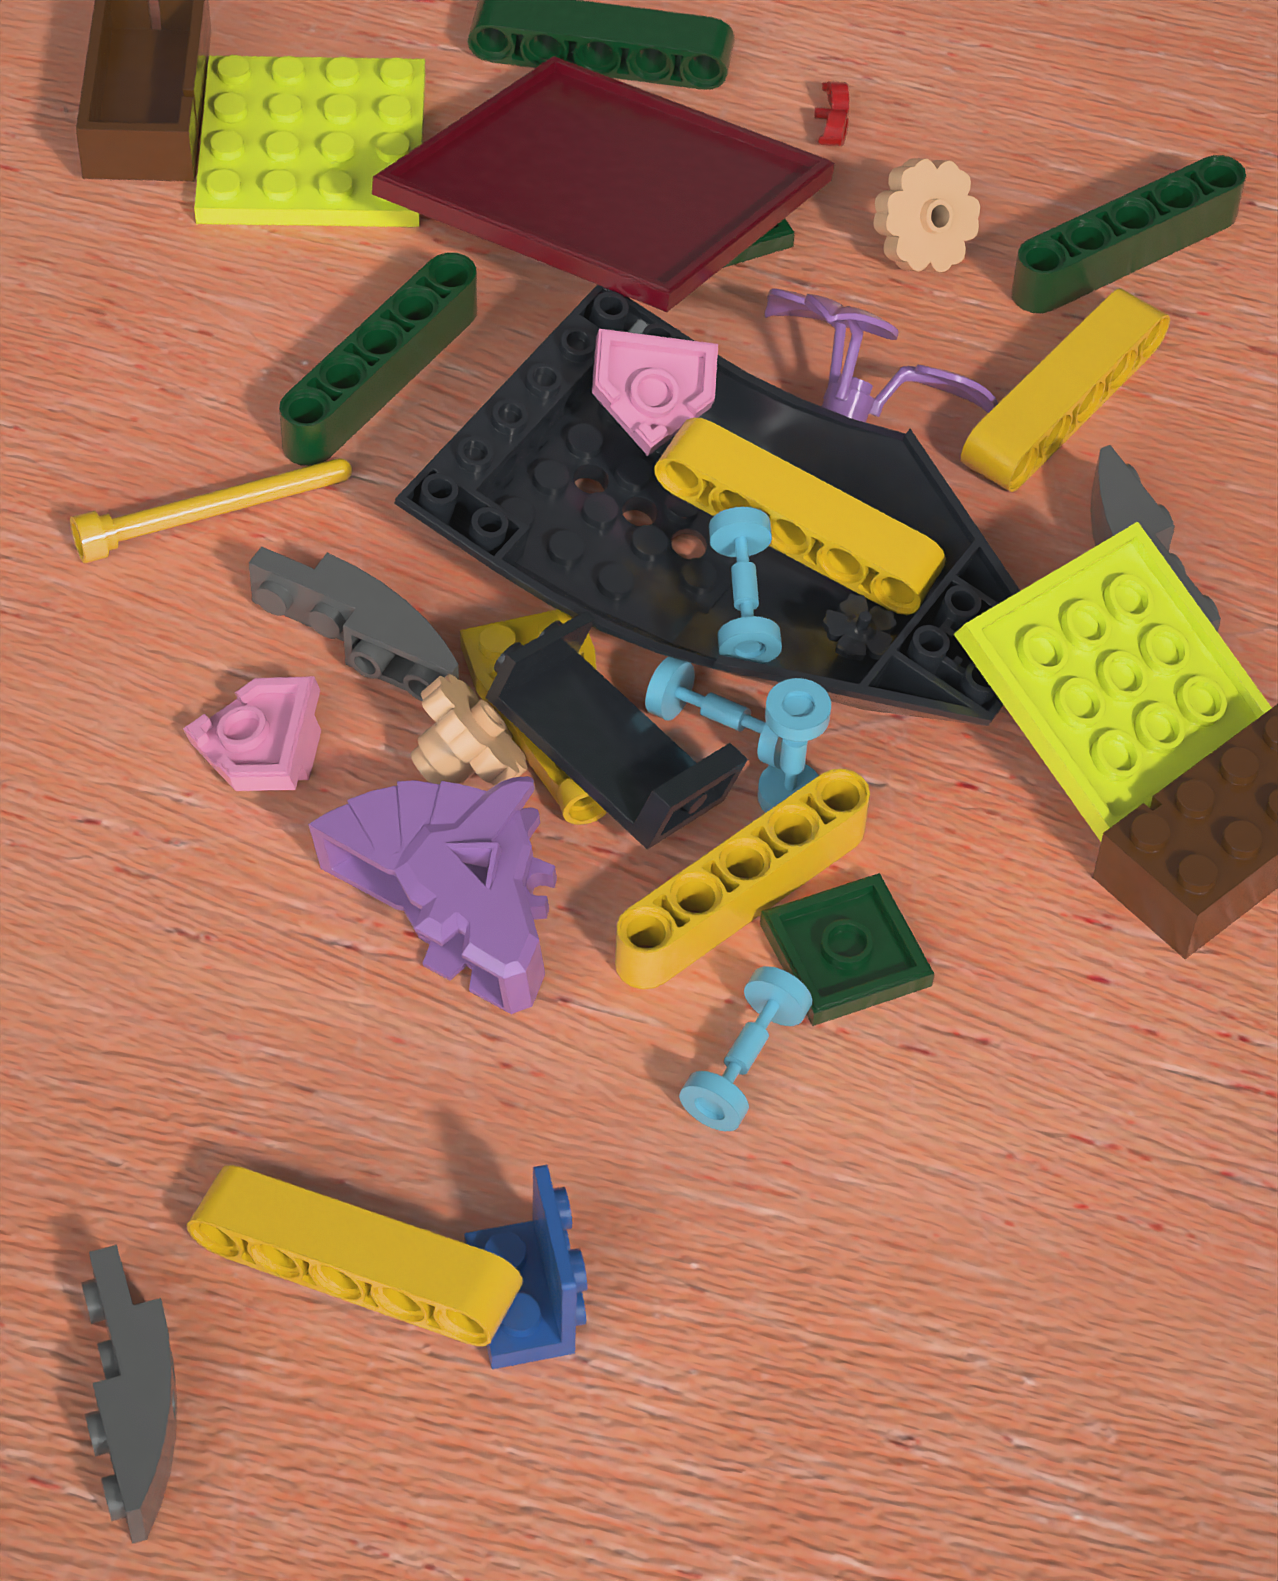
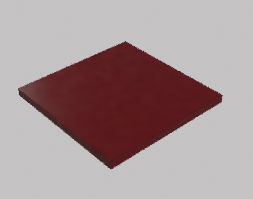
M553 56L374 175L372 195L668 312L832 181L835 163Z

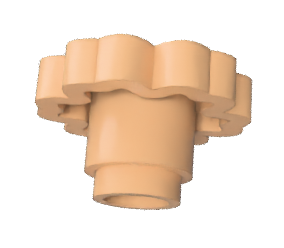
M923 158L909 159L902 166L896 167L890 172V190L883 191L876 197L874 228L881 235L887 236L883 248L886 257L895 261L903 270L921 271L924 269L928 272H945L952 265L964 259L966 253L964 241L971 240L978 234L980 203L973 196H968L971 185L970 177L966 172L959 170L954 162L950 160L931 161Z
M451 674L445 677L439 676L421 692L423 708L435 723L418 737L419 746L411 752V758L416 768L429 783L440 784L441 781L462 784L476 772L481 779L495 786L501 781L520 777L528 769L525 762V754L512 740L513 735L501 716L490 704L484 700H479L475 692L465 682L458 680Z

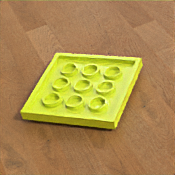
M209 56L194 206L196 224L419 227V213L372 195V180L374 175L423 143L425 59Z
M1139 522L1134 523L965 623L954 634L1100 842L1106 830L1143 803L1150 808L1152 798L1156 793L1272 708Z

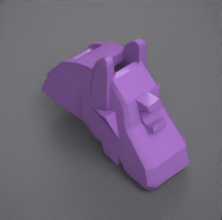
M524 776L501 781L488 791L441 781L440 784L417 780L397 781L396 786L373 790L348 799V804L331 810L308 824L322 870L394 909L404 911L419 939L430 944L423 960L425 968L450 981L467 966L472 969L469 987L471 993L510 1014L533 1006L545 976L540 941L534 920L547 919L549 912L547 896L533 895V891L537 886L555 888L557 881L555 866L533 856L530 838L540 824L539 811L532 807L523 808L534 792L533 778Z

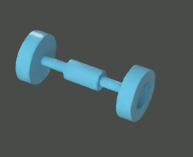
M751 507L729 508L719 512L711 519L709 535L711 547L716 552L725 556L736 557L737 563L732 565L731 575L734 607L741 611V618L727 622L718 631L719 655L765 664L780 654L782 650L781 632L779 626L774 621L754 616L753 610L759 606L756 566L754 563L749 562V556L763 551L770 545L772 540L771 522L768 515L759 509Z
M667 657L659 664L646 692L645 705L650 714L667 721L672 720L688 702L701 708L700 713L704 717L739 732L748 728L760 733L757 748L758 759L765 764L781 769L782 738L769 728L767 722L752 717L750 708L710 692L703 696L692 691L695 670L691 663Z
M802 678L787 679L776 684L768 693L765 719L769 728L782 738L780 755L781 769L768 766L759 778L758 802L765 813L819 776L814 769L805 764L807 744L809 740L817 738L827 729L830 722L831 699L822 686L811 680Z
M770 966L760 967L755 970L744 988L745 998L750 1006L759 1013V1016L755 1022H747L724 1058L727 1068L722 1076L708 1071L693 1072L679 1093L680 1101L686 1111L696 1120L710 1128L720 1131H734L739 1127L749 1110L748 1100L743 1092L733 1083L738 1074L745 1075L748 1073L769 1038V1033L766 1030L769 1023L774 1022L783 1026H796L803 1021L812 1006V996L807 987L795 976L782 969Z

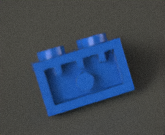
M547 1164L533 1167V1221L464 1233L465 1244L502 1257L512 1264L522 1277L521 1288L491 1343L486 1345L492 1369L575 1354L576 1326L586 1325V1310L582 1294L583 1291L588 1289L585 1264L580 1248L570 1249L567 1229H572V1215L565 1186L553 1188Z

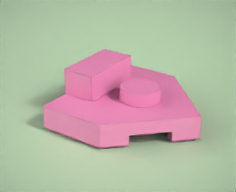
M599 329L595 345L592 393L648 456L676 435L685 420L692 417L698 418L711 408L715 400L718 344Z
M314 676L255 678L235 692L237 699L210 718L203 714L183 728L189 742L235 791L296 790L298 780L310 779L321 734V728L314 715L320 688Z

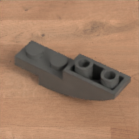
M1111 445L1100 448L1092 486L1090 510L1095 546L1134 523L1139 522L1218 632L1221 617L1215 603L1207 595H1202L1187 576L1178 556L1169 553L1175 527L1170 513L1163 505L1156 503L1141 484L1136 470L1130 464H1125Z
M262 546L250 560L249 572L252 602L260 605L264 610L273 615H284L307 625L326 638H337L344 641L345 664L353 667L361 675L371 679L378 678L406 690L420 701H423L421 692L439 676L445 677L451 674L459 680L458 662L445 641L431 624L404 598L360 568L326 553L314 569Z
M117 1245L89 1252L94 1279L81 1282L91 1324L105 1320L110 1338L108 1341L97 1343L106 1380L93 1383L98 1410L86 1413L85 1418L95 1457L107 1453L110 1454L114 1475L103 1477L101 1481L111 1521L126 1518L132 1544L148 1539L166 1491L176 1441L177 1391L174 1361L162 1299L158 1298L133 1305Z

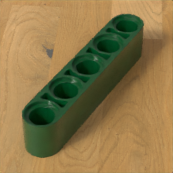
M478 0L467 42L469 49L475 56L492 63L536 68L554 56L610 78L712 90L720 87L726 80L735 36L729 24L721 19L708 16L583 0Z
M1213 155L1205 157L1028 239L1021 244L1018 250L1012 286V299L1017 306L1031 313L1050 312L1230 227L1237 218L1246 180L1245 168L1240 162L1228 156Z
M444 253L432 258L284 395L279 406L282 449L285 456L291 462L301 466H311L328 460L474 321L477 316V268L469 257L459 253Z

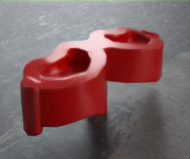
M822 82V90L827 92L831 108L815 107L814 118L828 119L824 134L818 139V145L843 146L849 124V86L846 82Z

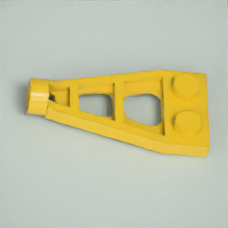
M556 609L460 630V646L476 692L482 700L490 704L501 716L513 735L512 740L523 751L526 761L560 806L564 819L571 824L583 825L597 821L605 816L608 812L485 698L497 675V672L494 671V665L508 647L517 642L525 645L538 638L551 623L557 620L565 623L574 617ZM588 633L578 653L596 669L595 648Z

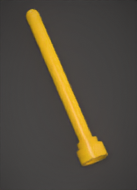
M338 458L116 518H111L108 513L99 516L96 511L70 517V525L74 543L84 564L104 559L109 556L110 550L118 548V542L344 482L350 478L352 467L347 460Z

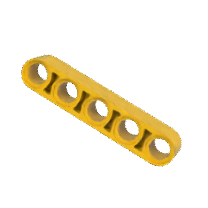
M1121 288L1113 291L974 427L963 446L961 462L1010 492L1019 489L1153 355L1167 333L1170 324L1169 315Z
M692 417L685 420L655 465L657 480L666 490L712 516L734 507H751L763 511L768 515L771 522L772 540L769 545L770 547L895 613L906 615L915 613L921 607L945 566L946 557L943 550L929 537L706 419Z
M843 768L831 769L820 774L629 907L619 917L616 928L615 965L616 972L621 980L629 986L638 989H653L666 983L760 916L761 911L770 909L857 847L864 837L870 799L869 785L864 778L854 771ZM688 911H699L702 913H692ZM648 945L652 946L653 948H641L637 946Z
M234 1165L224 1166L220 1170L187 1223V1230L191 1237L199 1245L220 1257L474 1346H486L491 1343L522 1286V1277L519 1271L505 1259L491 1252Z

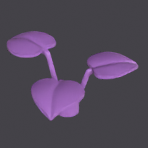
M774 288L769 291L765 318L770 316L806 317L826 321L835 328L829 383L822 407L866 422L869 414L876 417L880 416L884 404L898 387L906 381L919 382L952 393L975 403L987 413L998 404L994 395L976 381L947 370L919 364L916 367H901L874 399L870 396L873 385L853 377L863 333L866 331L886 339L896 340L899 334L898 329L866 310L851 306L844 307L839 302L813 294L805 296L796 292ZM846 328H849L851 339L841 374Z

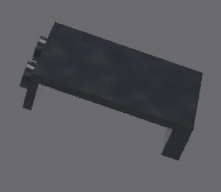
M585 611L565 623L557 620L545 628L538 638L525 645H522L520 642L514 643L501 654L494 665V671L497 672V675L485 698L648 850L723 802L748 759L736 747L728 743L698 763L695 762L578 653L595 618L588 611Z

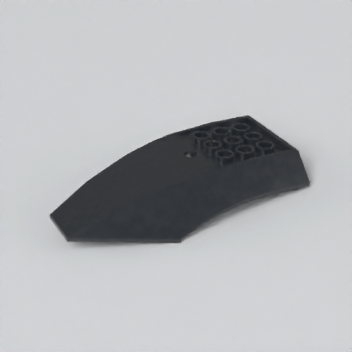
M596 285L395 498L394 504L493 571L548 605L572 617L588 611L595 618L592 627L655 653L771 686L793 678L811 680L826 690L832 702L868 711L989 726L1004 706L954 634L965 623L1018 593L1020 589L913 431L909 429L907 433H902L862 422L805 401L749 374L717 355L715 400L711 408L698 418L706 419L924 534L940 546L946 557L945 566L921 607L915 613L908 615L894 612L893 617L897 621V625L889 633L893 640L881 658L874 660L865 654L863 660L859 661L854 659L847 660L837 654L835 648L838 641L833 642L828 639L821 623L827 610L837 612L839 604L846 601L851 593L856 596L860 594L768 546L763 551L749 556V562L754 563L756 566L759 606L753 612L754 616L770 619L779 626L782 650L775 659L765 664L719 655L718 631L727 622L741 618V611L734 607L731 567L737 563L736 557L722 555L711 547L709 523L714 516L673 495L657 480L655 465L674 436L647 456L592 393L595 345L599 329L694 340L629 297L602 286ZM581 478L593 479L601 484L604 491L592 494L586 493L576 486L575 481ZM631 510L641 511L648 515L653 523L651 525L636 526L627 521L623 513ZM681 534L696 536L705 546L704 555L692 559L679 556L672 547L673 538ZM866 598L868 612L874 606H880L884 611H890Z

